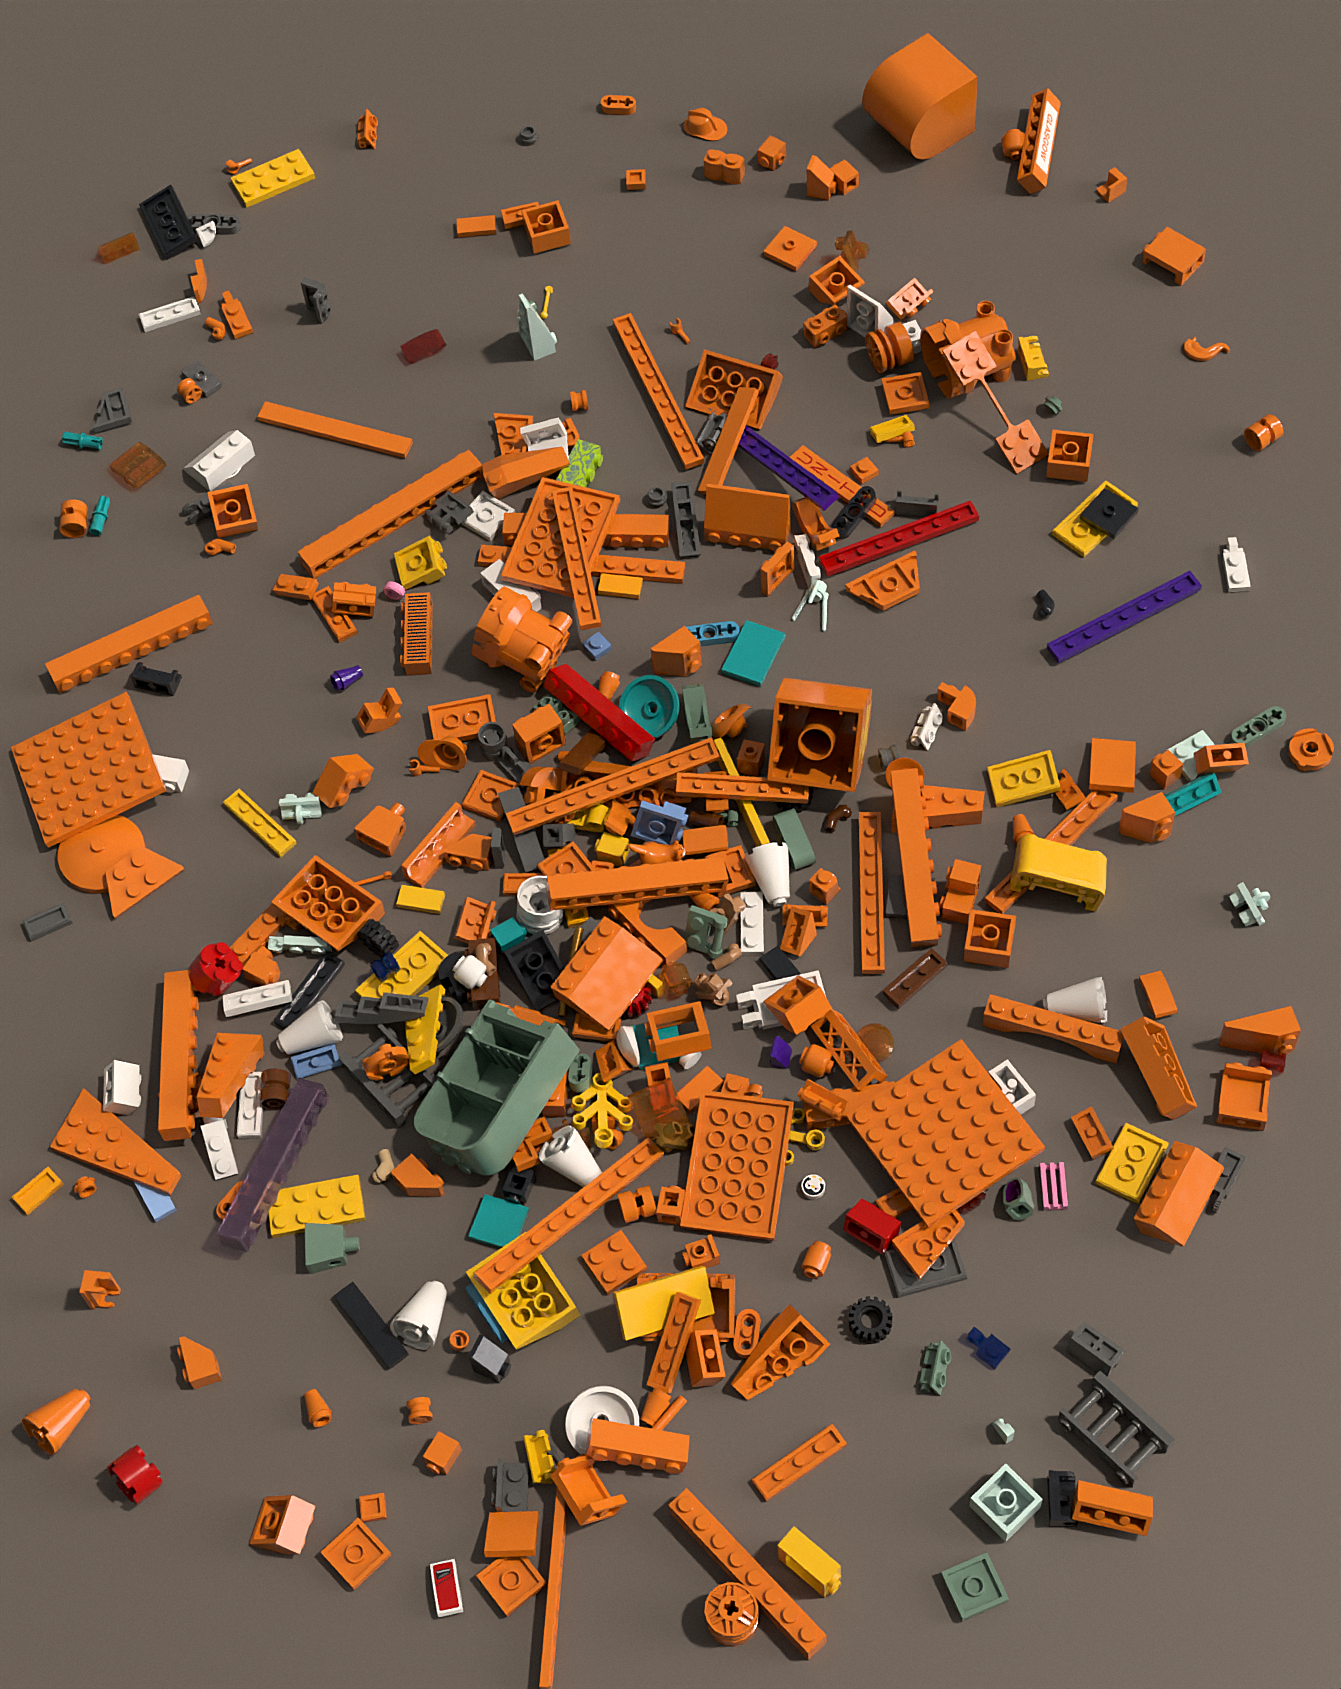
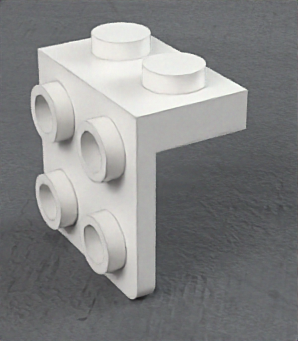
M559 417L520 428L521 435L528 446V451L562 446L567 458L569 457L567 431Z

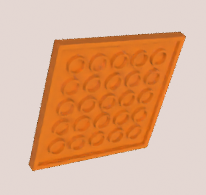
M127 692L11 747L44 842L48 848L167 791Z
M962 1039L846 1115L847 1120L928 1228L1045 1150L1044 1144Z

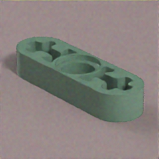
M1278 706L1270 707L1235 728L1231 735V744L1245 743L1247 748L1279 729L1285 723V710ZM1272 715H1273L1274 717L1279 716V717H1280L1279 720H1278L1277 718H1274V719L1271 720ZM1260 724L1264 727V730L1258 732L1252 726ZM1237 736H1239L1240 738H1242V737L1245 736V740H1244V741H1243V739H1239V740H1238V739H1237Z

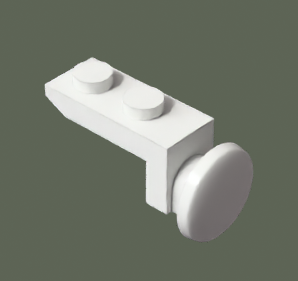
M199 1111L194 1113V1118L200 1117ZM203 1117L204 1125L201 1126L215 1180L238 1174L227 1132L226 1119Z

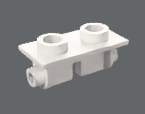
M933 703L932 707L927 706L922 710L917 723L923 727L915 726L910 737L912 745L918 746L923 744L926 751L929 750L931 743L935 739L936 731L942 723L943 715L936 703Z

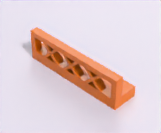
M455 802L401 865L405 878L420 888L426 885L446 861L444 855L445 848L465 838L476 826L474 820L463 814L459 803Z
M830 1009L824 1017L816 1020L811 1025V1028L826 1048L831 1051L834 1059L858 1090L861 1091L873 1078L882 1083L888 1077L842 1014L834 1009ZM828 1020L830 1022L829 1033H823L820 1027ZM834 1037L842 1038L841 1048L833 1047ZM846 1053L854 1054L853 1064L845 1063ZM858 1068H864L867 1074L858 1081L856 1078Z

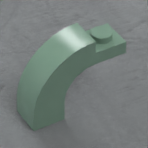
M703 683L681 686L690 743L700 742L712 737Z

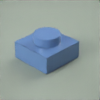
M597 632L582 643L585 651L595 661L612 650V645L600 632Z

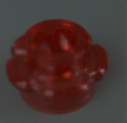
M771 353L767 354L761 361V366L775 370L779 365L778 356H774Z

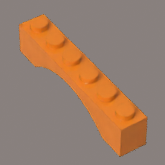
M992 994L989 996L983 1016L982 1026L1003 1032H1029L1049 1036L1076 1046L1094 1058L1117 1064L1124 1039L1122 1032L1119 1030Z

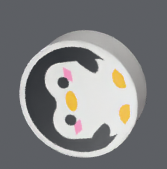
M808 1175L803 1179L802 1193L805 1197L815 1200L823 1196L825 1182L820 1176Z

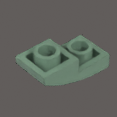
M548 693L533 706L534 710L539 707L550 704L563 722L565 735L580 722L579 716L565 708L560 700Z

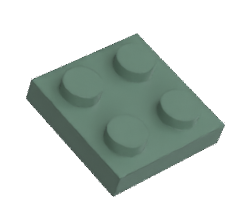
M987 1552L941 1572L943 1581L962 1621L1009 1602L1008 1595Z

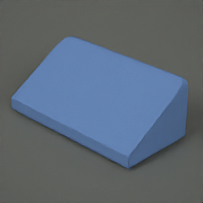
M335 1044L291 1056L297 1079L341 1066Z

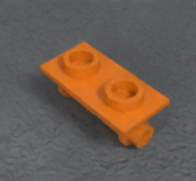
M366 109L365 115L358 119V131L360 133H358L357 144L360 148L371 145L375 149L378 121L375 115H372Z
M783 905L782 925L787 924L791 906L812 912L815 927H827L828 906Z
M807 1079L804 1088H801L797 1094L800 1097L799 1100L838 1121L841 1120L849 1101Z

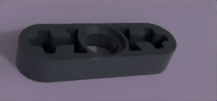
M864 486L860 488L835 519L832 528H837L839 533L837 538L845 539L849 537L876 503L877 496L872 487ZM870 494L871 498H865L864 500L863 495L868 496ZM851 509H859V515L855 517L849 515ZM845 525L846 530L841 529L839 531L838 527H843Z

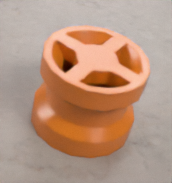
M186 378L178 384L177 392L179 395L184 396L183 398L187 403H194L201 397L202 389L195 384L193 379Z
M586 389L578 393L570 392L573 411H577L580 408L584 410L589 409Z
M417 1397L406 1402L407 1409L410 1410V1415L408 1416L409 1423L423 1424L433 1419V1414L429 1411L431 1405L430 1398Z

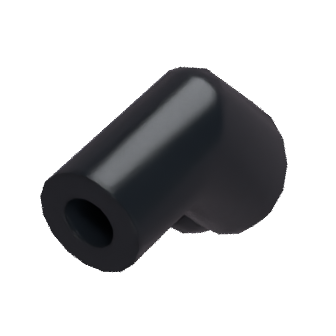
M1042 589L1036 594V597L1042 603V607L1038 609V614L1042 618H1047L1048 615L1053 613L1055 603L1048 593Z

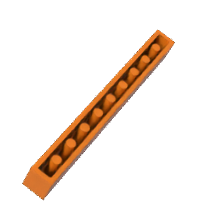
M469 449L458 454L452 460L441 464L437 469L423 475L422 478L408 484L397 493L391 494L385 500L356 515L345 524L339 525L335 530L321 536L315 542L304 546L298 551L302 566L312 578H318L421 516L426 510L436 507L434 502L449 490L456 495L484 478L482 464Z

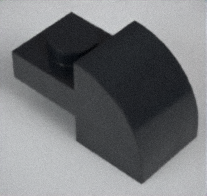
M456 951L448 955L441 962L438 973L441 985L445 989L448 988L451 997H456L458 1003L462 1004L467 1002V997L462 984L454 978L455 972L453 968L460 959Z

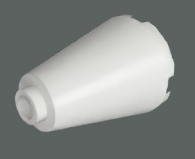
M777 842L764 844L753 848L752 854L748 855V852H746L744 855L745 861L768 904H773L774 907L785 905L786 901L790 898L789 854L786 843H782L783 846H778Z
M1096 977L1047 994V999H1043L1045 1010L1088 1022L1107 1023V1010H1104L1105 1003L1107 1002L1102 977Z
M324 1000L317 1002L278 1034L279 1039L276 1042L282 1053L286 1052L289 1055L342 1041L343 1035L340 1026L335 1022V1018L333 1019L330 1012L332 1010Z
M571 1125L555 1132L552 1135L554 1140L550 1144L546 1142L539 1152V1159L543 1164L583 1188L602 1174L578 1131Z
M438 1281L426 1282L392 1320L390 1330L395 1337L398 1335L403 1337L404 1344L420 1350H427L429 1346L431 1348L434 1346L447 1296V1291L442 1283Z

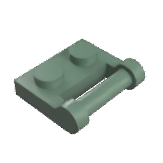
M692 905L688 912L684 936L687 947L707 953L712 959L721 956L724 928L727 927L728 919L725 916ZM711 923L715 926L712 944L708 943Z

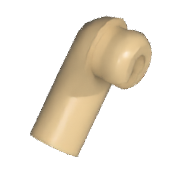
M388 1149L378 1152L381 1164L372 1175L377 1183L386 1181L390 1177L391 1171L395 1168Z

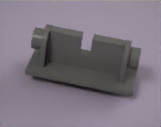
M712 412L696 441V444L710 455L714 451L728 416L725 413L717 416Z
M504 746L501 749L502 756L497 761L520 784L525 772L533 767L515 748Z

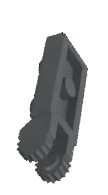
M229 481L224 485L216 488L215 490L230 488L234 486ZM208 494L195 500V502L190 501L182 507L184 515H189L188 520L190 523L195 524L204 518L207 519L212 516Z
M1227 1147L1224 1148L1217 1161L1224 1167V1170L1212 1193L1218 1195L1217 1200L1212 1206V1212L1216 1214L1223 1200L1227 1198L1247 1158Z

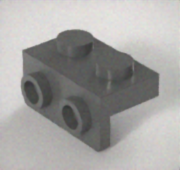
M303 278L301 287L306 307L309 310L315 311L318 322L323 323L331 313L325 284Z

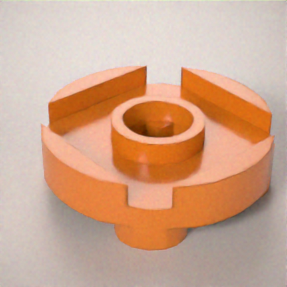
M1306 728L1296 732L1288 748L1290 759L1302 771L1324 768L1330 763L1334 751L1331 738L1327 734H1321L1317 732V729ZM1307 746H1310L1312 749L1316 748L1313 753L1308 752Z
M384 1044L378 1048V1052L365 1058L362 1061V1065L369 1079L382 1080V1075L389 1073L392 1077L403 1071L409 1064V1056L404 1047H391L390 1044Z

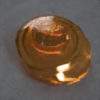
M871 1023L864 1026L858 1032V1037L877 1062H882L890 1057L894 1049V1039L888 1028L881 1024Z

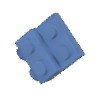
M642 801L630 836L645 841H653L658 844L671 845L675 840L679 842L683 832L680 826L685 827L688 815L684 814L686 808L666 801L663 807Z

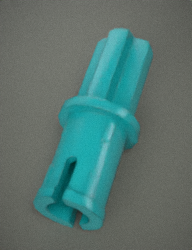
M64 432L62 442L77 445L80 448L89 447L101 450L102 445L100 444H103V438L89 436L83 432L81 434Z
M100 496L96 510L92 512L93 519L89 532L93 535L99 536L102 534L104 522L108 519L109 497Z

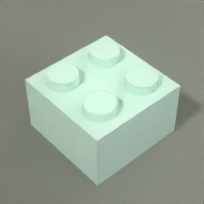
M1005 1463L970 1498L969 1506L1006 1542L1041 1508L1042 1498Z

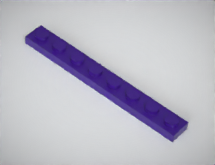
M747 425L745 426L738 444L739 448L823 511L839 498L837 492Z
M1188 571L1047 643V649L1057 663H1060L1200 591L1202 585L1192 572Z

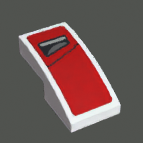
M455 1559L430 1564L438 1617L463 1612Z

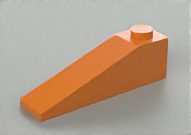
M789 1304L772 1322L731 1385L749 1400L772 1387L773 1383L784 1376L789 1377L794 1374L793 1371L804 1364L808 1366L813 1363L830 1343Z

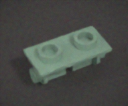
M939 1340V1344L930 1343V1346L926 1348L923 1364L931 1366V1369L922 1368L919 1382L921 1391L930 1392V1389H933L938 1396H941L942 1388L946 1385L947 1364L951 1361L950 1349L942 1340Z

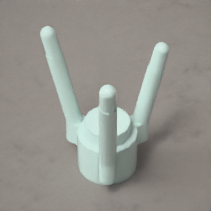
M813 580L809 589L806 590L805 596L791 619L794 621L807 600L809 604L812 601L819 602L822 600V631H826L827 599L829 594L826 593L827 585L823 581Z

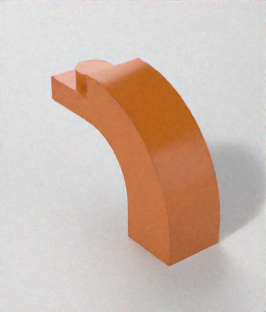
M806 497L790 502L803 534H807L810 539V545L818 551L836 544L835 538L839 537L838 530L827 525L818 506Z

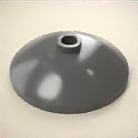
M441 997L443 1010L439 1013L438 1021L441 1024L440 1030L436 1033V1039L438 1040L436 1053L446 1048L455 1039L462 1025L463 1010L460 1004L450 997ZM405 1029L403 1034V1041L406 1049L408 1050Z

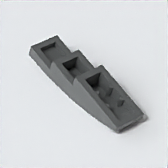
M692 481L671 483L680 558L700 556Z
M519 787L498 793L525 873L538 870L537 864L543 861L544 857L534 828L514 835L506 813L526 806Z
M384 992L382 999L361 996L360 1003L339 1000L335 1013V1022L383 1024L424 1017L429 998Z

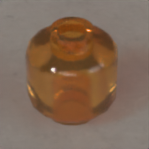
M672 961L662 967L659 979L663 982L665 992L675 996L686 994L692 984V979L686 966L677 961Z

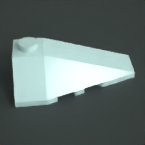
M520 294L518 298L519 310L517 312L520 316L517 317L518 331L535 361L555 353L557 339L553 332L550 333L546 324L525 296Z

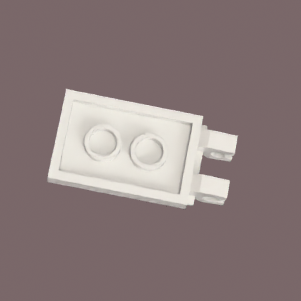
M819 970L800 974L801 977L820 986L824 992ZM796 976L752 985L753 990L736 995L738 1009L748 1008L753 1005L755 1012L741 1015L744 1030L755 1028L756 1026L763 1028V1030L782 1026L763 1001Z

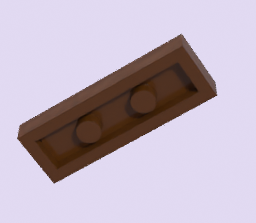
M931 948L883 990V995L898 1009L901 1008L947 967L948 962Z

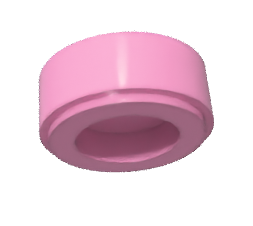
M392 581L387 582L383 589L385 595L393 600H401L405 594L404 587Z

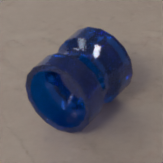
M390 952L384 954L379 961L375 960L370 963L372 971L380 982L388 979V975L391 973L396 974L401 970L398 962Z

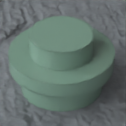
M1047 396L1045 398L1046 401L1043 405L1050 412L1057 414L1058 411H1062V402L1057 397Z

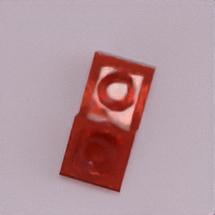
M435 329L411 339L400 347L408 362L413 364L426 354L434 355L447 346L439 330Z

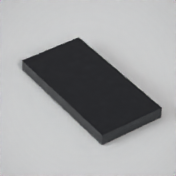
M171 184L139 204L166 260L199 240Z

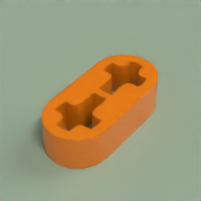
M606 95L601 99V110L605 114L631 115L636 111V100L632 96Z

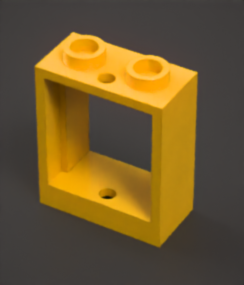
M793 1526L777 1545L778 1559L824 1598L829 1593L833 1595L841 1585V1565Z

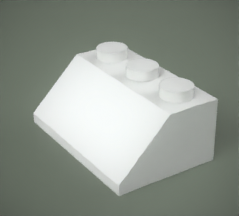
M238 430L230 431L183 469L211 492L252 459L255 453L252 443Z

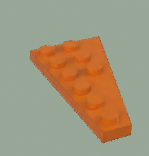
M84 1088L50 1145V1148L55 1152L135 1181L170 1196L182 1176L176 1168L112 1112L103 1111V1105Z

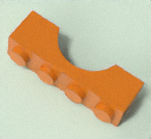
M643 900L608 904L609 914L615 920L618 918L625 930L630 934L633 933L640 942L663 959L662 964L666 968L687 953L686 941L672 927L653 929L646 926L640 920Z

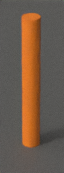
M680 1395L651 1429L663 1430L687 1403V1400Z

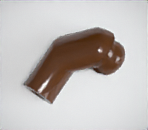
M843 804L829 812L824 830L833 833L838 820L841 817L844 819L850 818L852 810Z

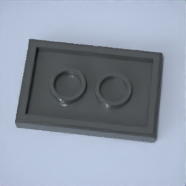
M955 1238L920 1281L896 1249L884 1252L898 1298L967 1280V1274Z

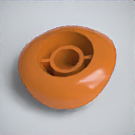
M738 704L722 712L711 725L713 739L721 738L725 734L730 738L739 735L742 729L748 726L743 713L748 709H752V707L747 704Z

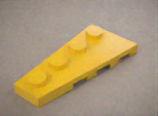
M441 984L419 995L420 997L429 998L425 1016L405 1021L410 1070L414 1074L435 1064L438 1044L436 1033L440 1030L441 1024L438 1021L439 1013L443 1010L441 997L445 996V988Z

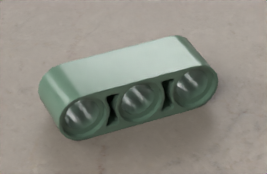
M795 809L773 815V822L780 840L788 846L789 860L793 869L796 870L816 863L814 852Z

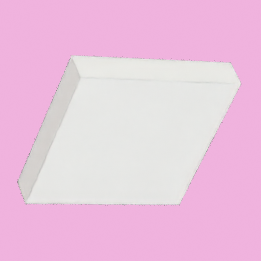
M482 491L470 504L474 513L460 524L491 541L503 528L504 513H515V509Z

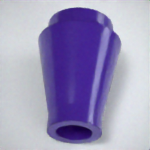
M356 665L334 671L330 675V681L337 691L340 689L344 690L357 679L363 677L361 668Z

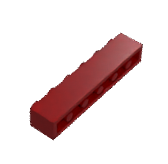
M564 664L549 669L543 687L630 761L633 762L649 755L655 741L651 734L569 665Z

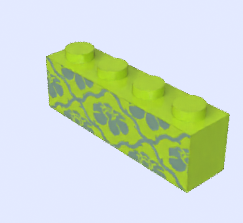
M578 439L568 457L570 466L563 468L556 480L587 488L588 483L594 479L597 466L600 467L603 461L600 446Z

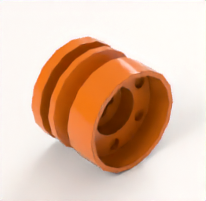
M901 322L887 325L884 332L881 329H877L875 332L866 333L865 343L867 352L874 368L879 373L886 372L887 369H893L895 363L898 366H902L913 361L914 351L911 339Z
M727 1582L718 1585L709 1593L705 1601L704 1613L709 1633L717 1642L725 1646L736 1647L747 1643L754 1637L758 1629L759 1612L756 1598L749 1588L740 1583ZM731 1607H735L736 1612H733L732 1616H729L727 1610H730Z

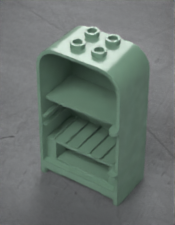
M490 999L471 1028L466 1029V1036L443 1071L438 1072L436 1075L438 1079L414 1116L416 1131L431 1146V1150L442 1157L441 1160L451 1167L456 1164L462 1171L468 1174L473 1171L487 1176L498 1173L510 1162L580 1051L559 1024L543 1021L539 1026L517 1018L510 1008L499 1005Z

